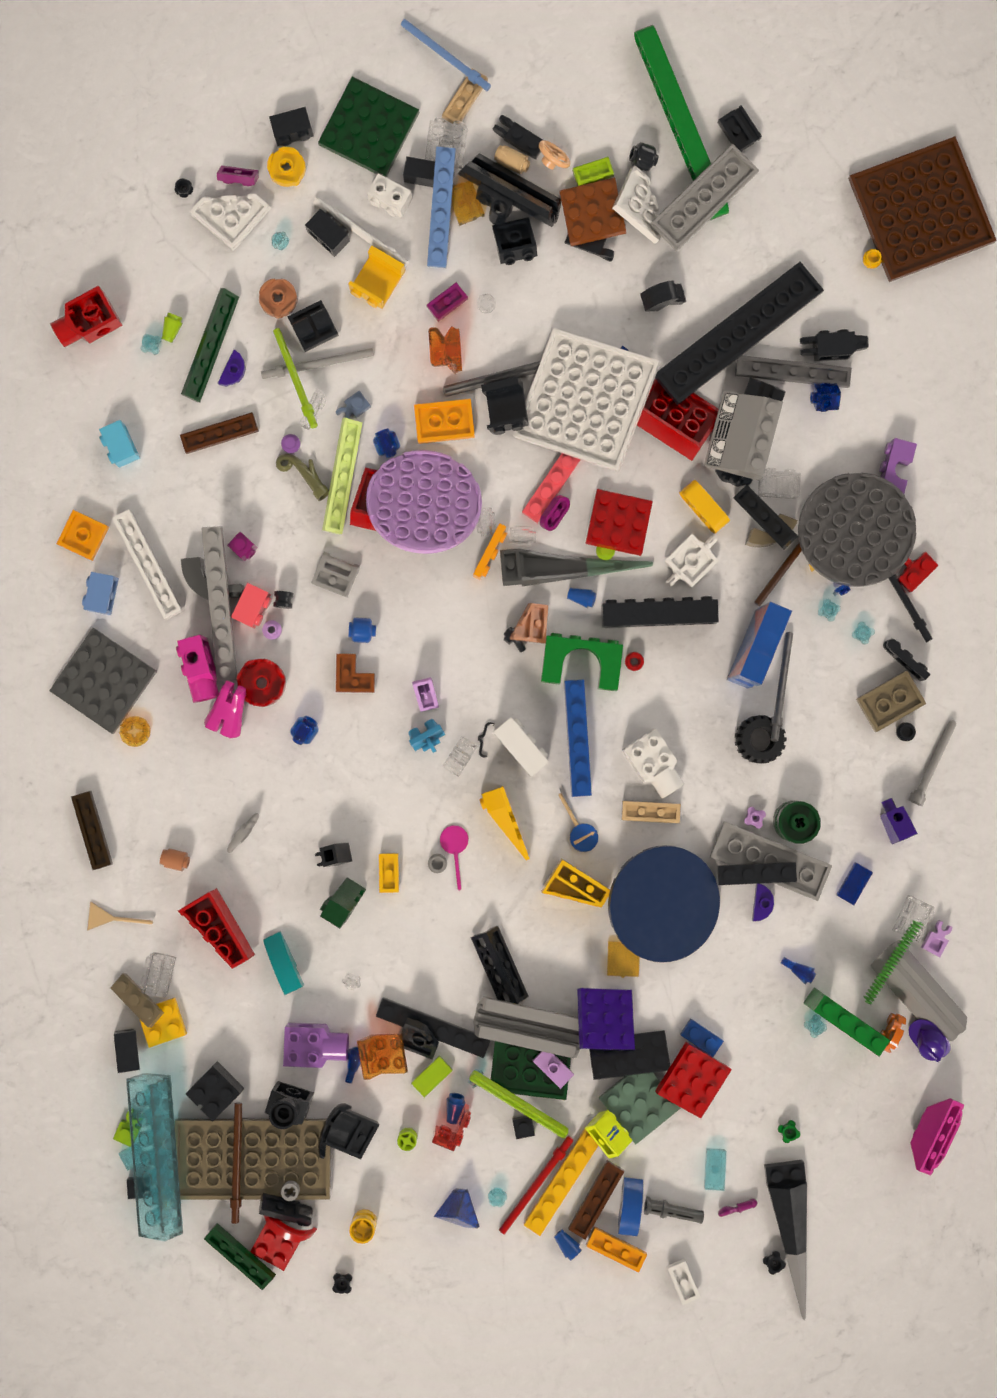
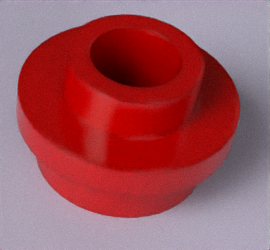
M631 652L625 658V665L631 671H638L644 665V658L638 652ZM632 658L637 659V665L631 664Z

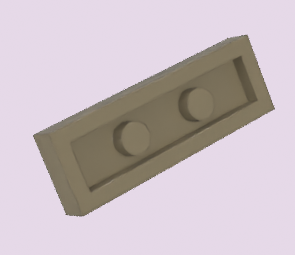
M123 973L110 987L148 1028H152L164 1014L126 973Z

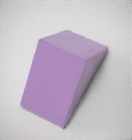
M431 677L412 682L420 712L439 708Z

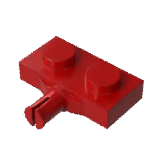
M923 552L913 561L910 558L907 559L905 562L906 567L898 577V580L908 592H913L939 565L927 552Z

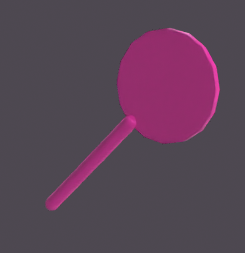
M452 825L443 830L440 836V843L446 852L454 854L457 888L461 890L458 853L466 849L469 838L463 828Z

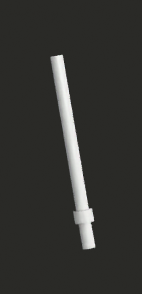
M318 197L314 199L313 204L324 212H329L345 227L372 246L403 263L405 268L407 267L409 261L397 254L398 251L384 245Z

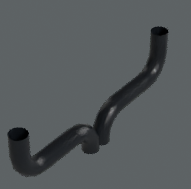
M492 722L486 723L483 734L478 736V741H480L479 755L483 758H487V755L482 754L483 740L480 738L485 736L488 725H495Z

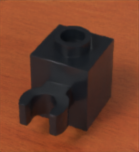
M349 843L325 846L320 848V852L315 853V856H321L322 862L317 864L318 867L338 866L352 862Z

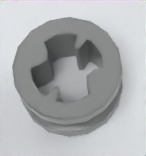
M287 1181L281 1190L282 1197L287 1201L295 1200L300 1192L299 1184L295 1181ZM291 1187H293V1192L296 1193H291L290 1195L287 1194L288 1190H285V1188L290 1189Z

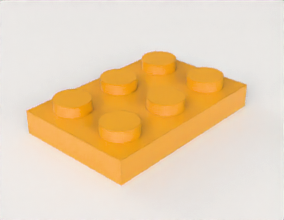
M471 399L414 405L418 444L475 438Z

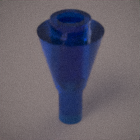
M785 957L780 962L791 969L805 985L807 982L811 984L816 976L815 968L794 963Z
M360 1047L348 1049L346 1083L353 1082L355 1072H357L366 1057V1053Z

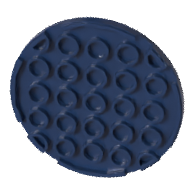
M655 846L643 850L634 857L632 856L621 867L622 869L617 877L614 878L610 889L608 913L611 926L619 941L628 950L649 961L672 962L691 955L707 941L718 919L720 894L712 871L701 858L680 847Z

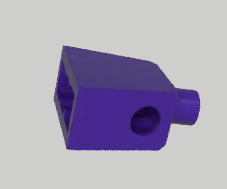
M892 798L881 802L886 813L880 817L892 845L918 834L904 806L897 808Z

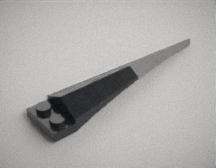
M803 1160L764 1164L768 1192L784 1246L801 1316L805 1321L807 1182Z

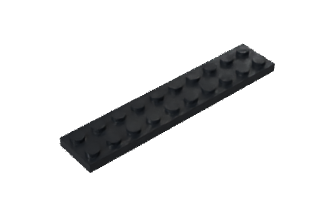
M800 261L657 372L655 379L678 406L822 294L824 289Z

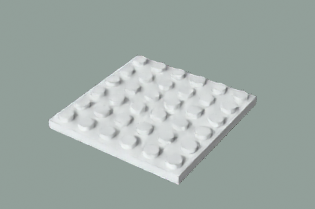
M553 328L526 399L529 426L523 427L522 430L514 431L513 436L619 472L660 366V361Z

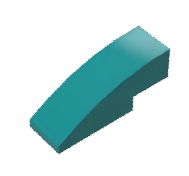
M281 931L263 939L269 960L284 995L303 987L304 983L296 968L297 964Z

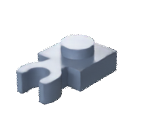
M358 391L344 401L346 407L338 408L336 414L338 416L341 413H345L346 416L344 418L348 419L353 414L357 418L371 408V405L362 393Z

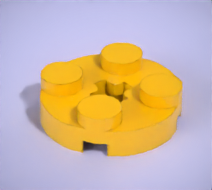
M292 147L279 148L278 151L269 156L267 161V169L272 181L280 186L290 187L299 185L306 172L303 157ZM286 163H289L291 167L288 171H284V168H282Z

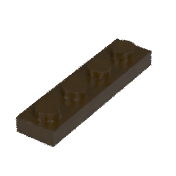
M92 791L71 796L92 870L113 865Z

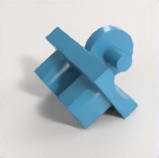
M430 719L424 723L427 731L421 734L418 728L408 732L411 739L409 742L415 751L422 748L425 752L431 748L433 753L436 752L434 746L441 743L439 738L445 735L440 724Z

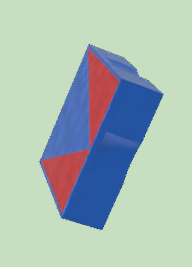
M768 602L755 610L727 677L728 681L747 689L752 688L754 685H762L792 610L773 602Z

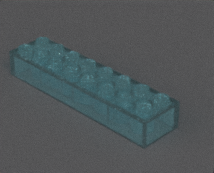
M143 1073L126 1078L138 1236L167 1241L183 1234L171 1075Z

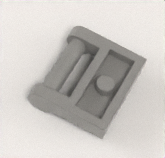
M324 552L311 583L348 598L360 566L346 563ZM328 563L349 571V577L325 568L326 564Z

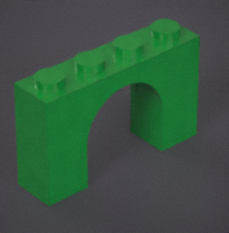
M551 633L550 636H546L541 676L542 683L560 685L563 661L566 655L573 650L585 649L592 652L599 661L600 671L597 689L618 691L623 645L619 644V641L608 640L605 643L600 642L599 638L589 637V640H581V636L576 635L564 638L559 633Z
M815 987L804 1001V1004L879 1057L891 1041Z

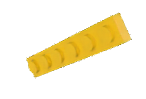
M586 1129L583 1130L524 1222L525 1227L541 1236L599 1146Z

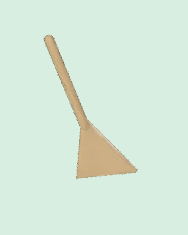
M90 902L87 931L113 920L153 924L151 920L114 917L93 902Z

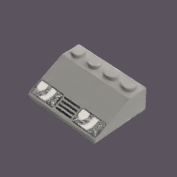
M723 392L704 466L759 481L764 476L783 402L762 396Z

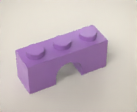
M894 438L886 444L884 450L886 458L885 461H882L879 471L882 472V478L894 484L904 494L908 480L899 478L895 473V467L897 464L908 466L913 462L917 444Z

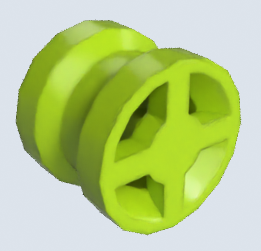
M404 1128L399 1132L397 1144L404 1151L412 1150L417 1143V1133L412 1128Z

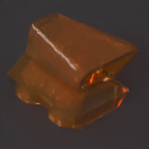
M451 326L445 337L438 328H429L431 365L433 367L448 366L454 374L462 371L459 328L456 329Z

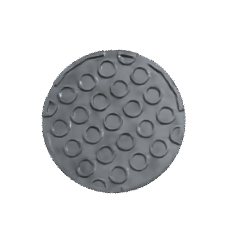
M846 473L822 483L808 497L799 517L798 539L806 560L826 579L845 586H869L888 579L905 564L916 540V518L912 506H910L905 495L888 480L868 473Z

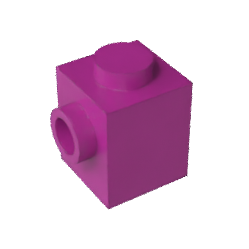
M239 532L227 544L244 561L249 560L258 548L242 532Z

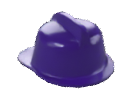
M919 1019L910 1024L909 1036L923 1058L939 1062L941 1058L949 1054L951 1050L950 1042L934 1023L925 1019Z

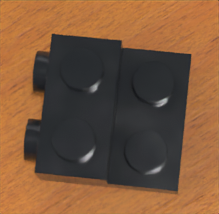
M529 217L505 222L502 225H492L500 264L512 265L515 261H531L534 257L538 256Z

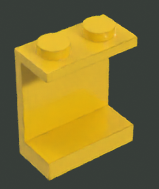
M371 245L368 250V260L354 283L350 281L348 285L352 295L357 298L362 297L366 299L367 303L374 308L378 306L383 309L405 273V265Z

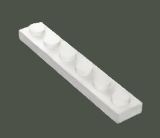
M128 509L113 517L112 519L163 618L167 620L182 612L183 610L132 511Z

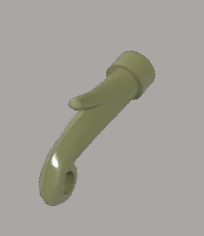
M292 454L280 455L276 460L278 470L286 472L294 465L318 501L328 496L329 489L319 479L312 459L308 461V468L305 463ZM287 460L288 464L286 466H282V462Z

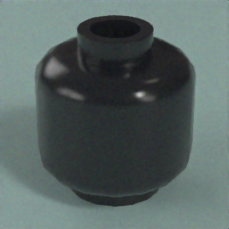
M642 142L633 146L629 155V161H631L632 166L635 165L644 171H649L653 166H656L659 158L654 146Z

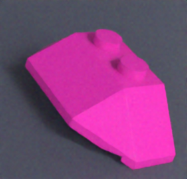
M949 1098L926 1108L910 1142L916 1170L931 1176L934 1169L943 1161L961 1124L962 1110L964 1109L963 1103Z

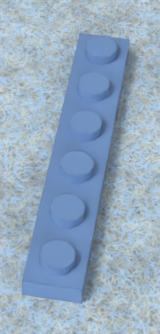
M436 146L428 267H447L456 148Z

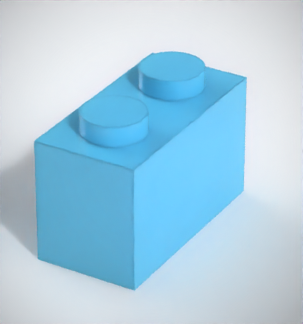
M121 420L99 429L101 433L99 438L103 446H107L109 450L107 456L112 464H116L120 468L140 459L126 425Z

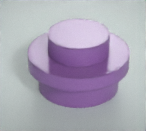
M293 434L284 436L281 441L282 449L290 454L297 452L300 448L299 438Z

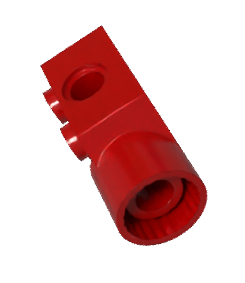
M99 285L65 303V315L50 323L55 335L64 347L80 339L90 344L123 326L105 292Z

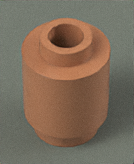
M164 849L160 857L161 865L178 871H183L184 868L187 869L190 863V857H188L187 852L174 849Z

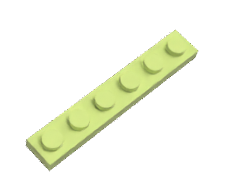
M342 418L322 527L323 531L339 535L343 533L362 422Z

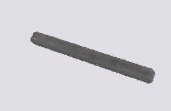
M541 361L446 385L443 387L444 395L448 397L481 388L483 384L517 376L521 378L536 374Z

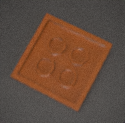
M615 178L560 190L571 246L626 234L624 218L612 209L618 197Z

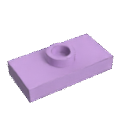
M541 1051L533 1059V1062L560 1089L574 1076V1073L555 1054Z

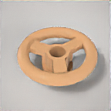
M546 140L539 142V149L544 155L541 161L546 167L553 170L556 165L561 168H568L570 166L568 156L558 146Z

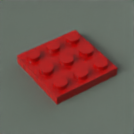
M597 489L585 544L641 556L653 501Z
M685 1042L655 1092L701 1119L732 1069L690 1043Z

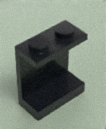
M518 376L481 385L482 393L487 397L490 425H487V429L492 434L501 435L508 430L519 431L523 427L529 426L523 382Z

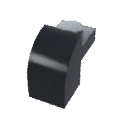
M674 280L656 284L640 293L645 312L659 311L668 305H682L686 302L682 285L675 284Z

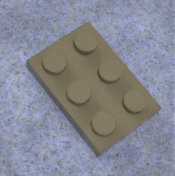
M908 671L902 672L856 699L874 732L880 731L926 704Z

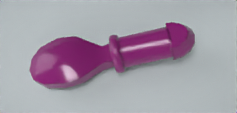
M750 1199L737 1203L736 1207L725 1206L718 1211V1215L723 1217L735 1212L741 1213L750 1208H755L758 1204L757 1200Z

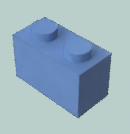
M91 572L86 581L88 589L87 594L84 595L82 600L83 609L111 615L119 578Z

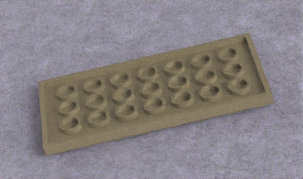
M175 1119L174 1200H230L232 1198L234 1119H215L213 1122L210 1119ZM242 1119L240 1197L242 1200H260L263 1193L282 1197L281 1190L287 1181H295L299 1184L300 1192L295 1200H330L331 1147L326 1145L324 1159L319 1157L318 1152L319 1137L326 1119H305L302 1125H292L288 1129L274 1127L269 1119ZM291 1187L290 1189L285 1188V1190H288V1191H287V1194H289V1195H290L291 1193H294V1194L296 1193V1192H293V1191H294V1188H293V1187Z

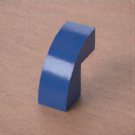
M624 1177L622 1204L618 1216V1234L638 1236L643 1203V1179Z

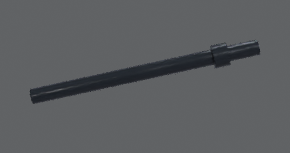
M892 575L888 579L914 621L915 629L920 631L926 643L931 641L933 638L926 628L925 620L920 618L896 575Z

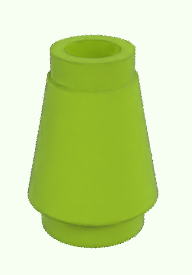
M167 313L166 317L164 316L161 339L173 343L183 324L181 323L182 317Z

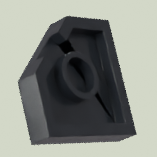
M407 1017L396 1046L433 1059L439 1042L426 1024Z

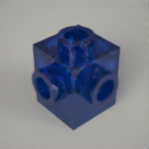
M815 384L813 392L810 393V402L814 405L815 410L821 412L839 410L841 391L838 384Z

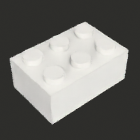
M510 717L493 733L528 775L532 777L549 762L547 760L549 755L543 748L538 749L534 745L537 741L530 733L526 735L523 732L522 728L524 726L517 718L513 720Z

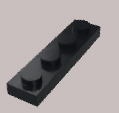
M748 485L733 497L783 550L798 537Z
M796 862L717 865L718 885L797 882Z

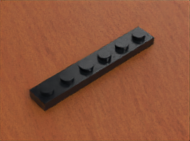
M384 997L376 1014V1017L404 1027L407 1017L417 1020L420 1023L426 1024L438 1041L481 1058L485 1057L491 1041L477 1037L475 1032Z

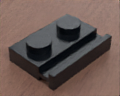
M742 105L718 119L717 123L730 143L734 144L740 151L753 145L754 142L759 141L762 137Z

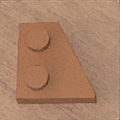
M528 603L510 636V640L546 643L548 605Z

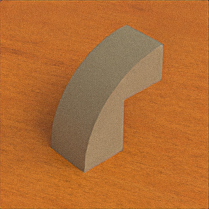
M783 514L778 515L792 530L794 529L798 520ZM753 528L745 545L767 547L776 544V542L768 533Z

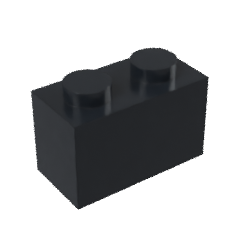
M306 107L269 116L277 146H288L292 142L306 141L310 137H314Z
M319 209L305 224L307 232L335 257L350 242L349 231L342 224L338 225L334 222L335 218L329 212L325 213Z

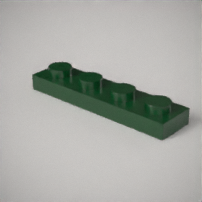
M218 1223L205 1236L204 1240L261 1290L275 1277L276 1274Z

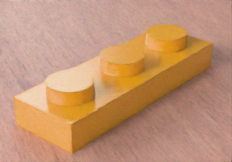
M499 523L473 573V577L480 580L482 576L486 577L490 569L488 564L491 559L495 560L499 552L496 549L500 542L503 543L508 533L505 532L506 526Z
M595 1226L586 1242V1247L638 1273L647 1257V1252Z

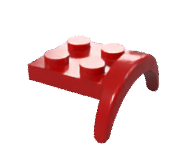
M264 1215L266 1223L250 1252L284 1271L299 1243L312 1237L317 1228L299 1230L284 1224L277 1218Z

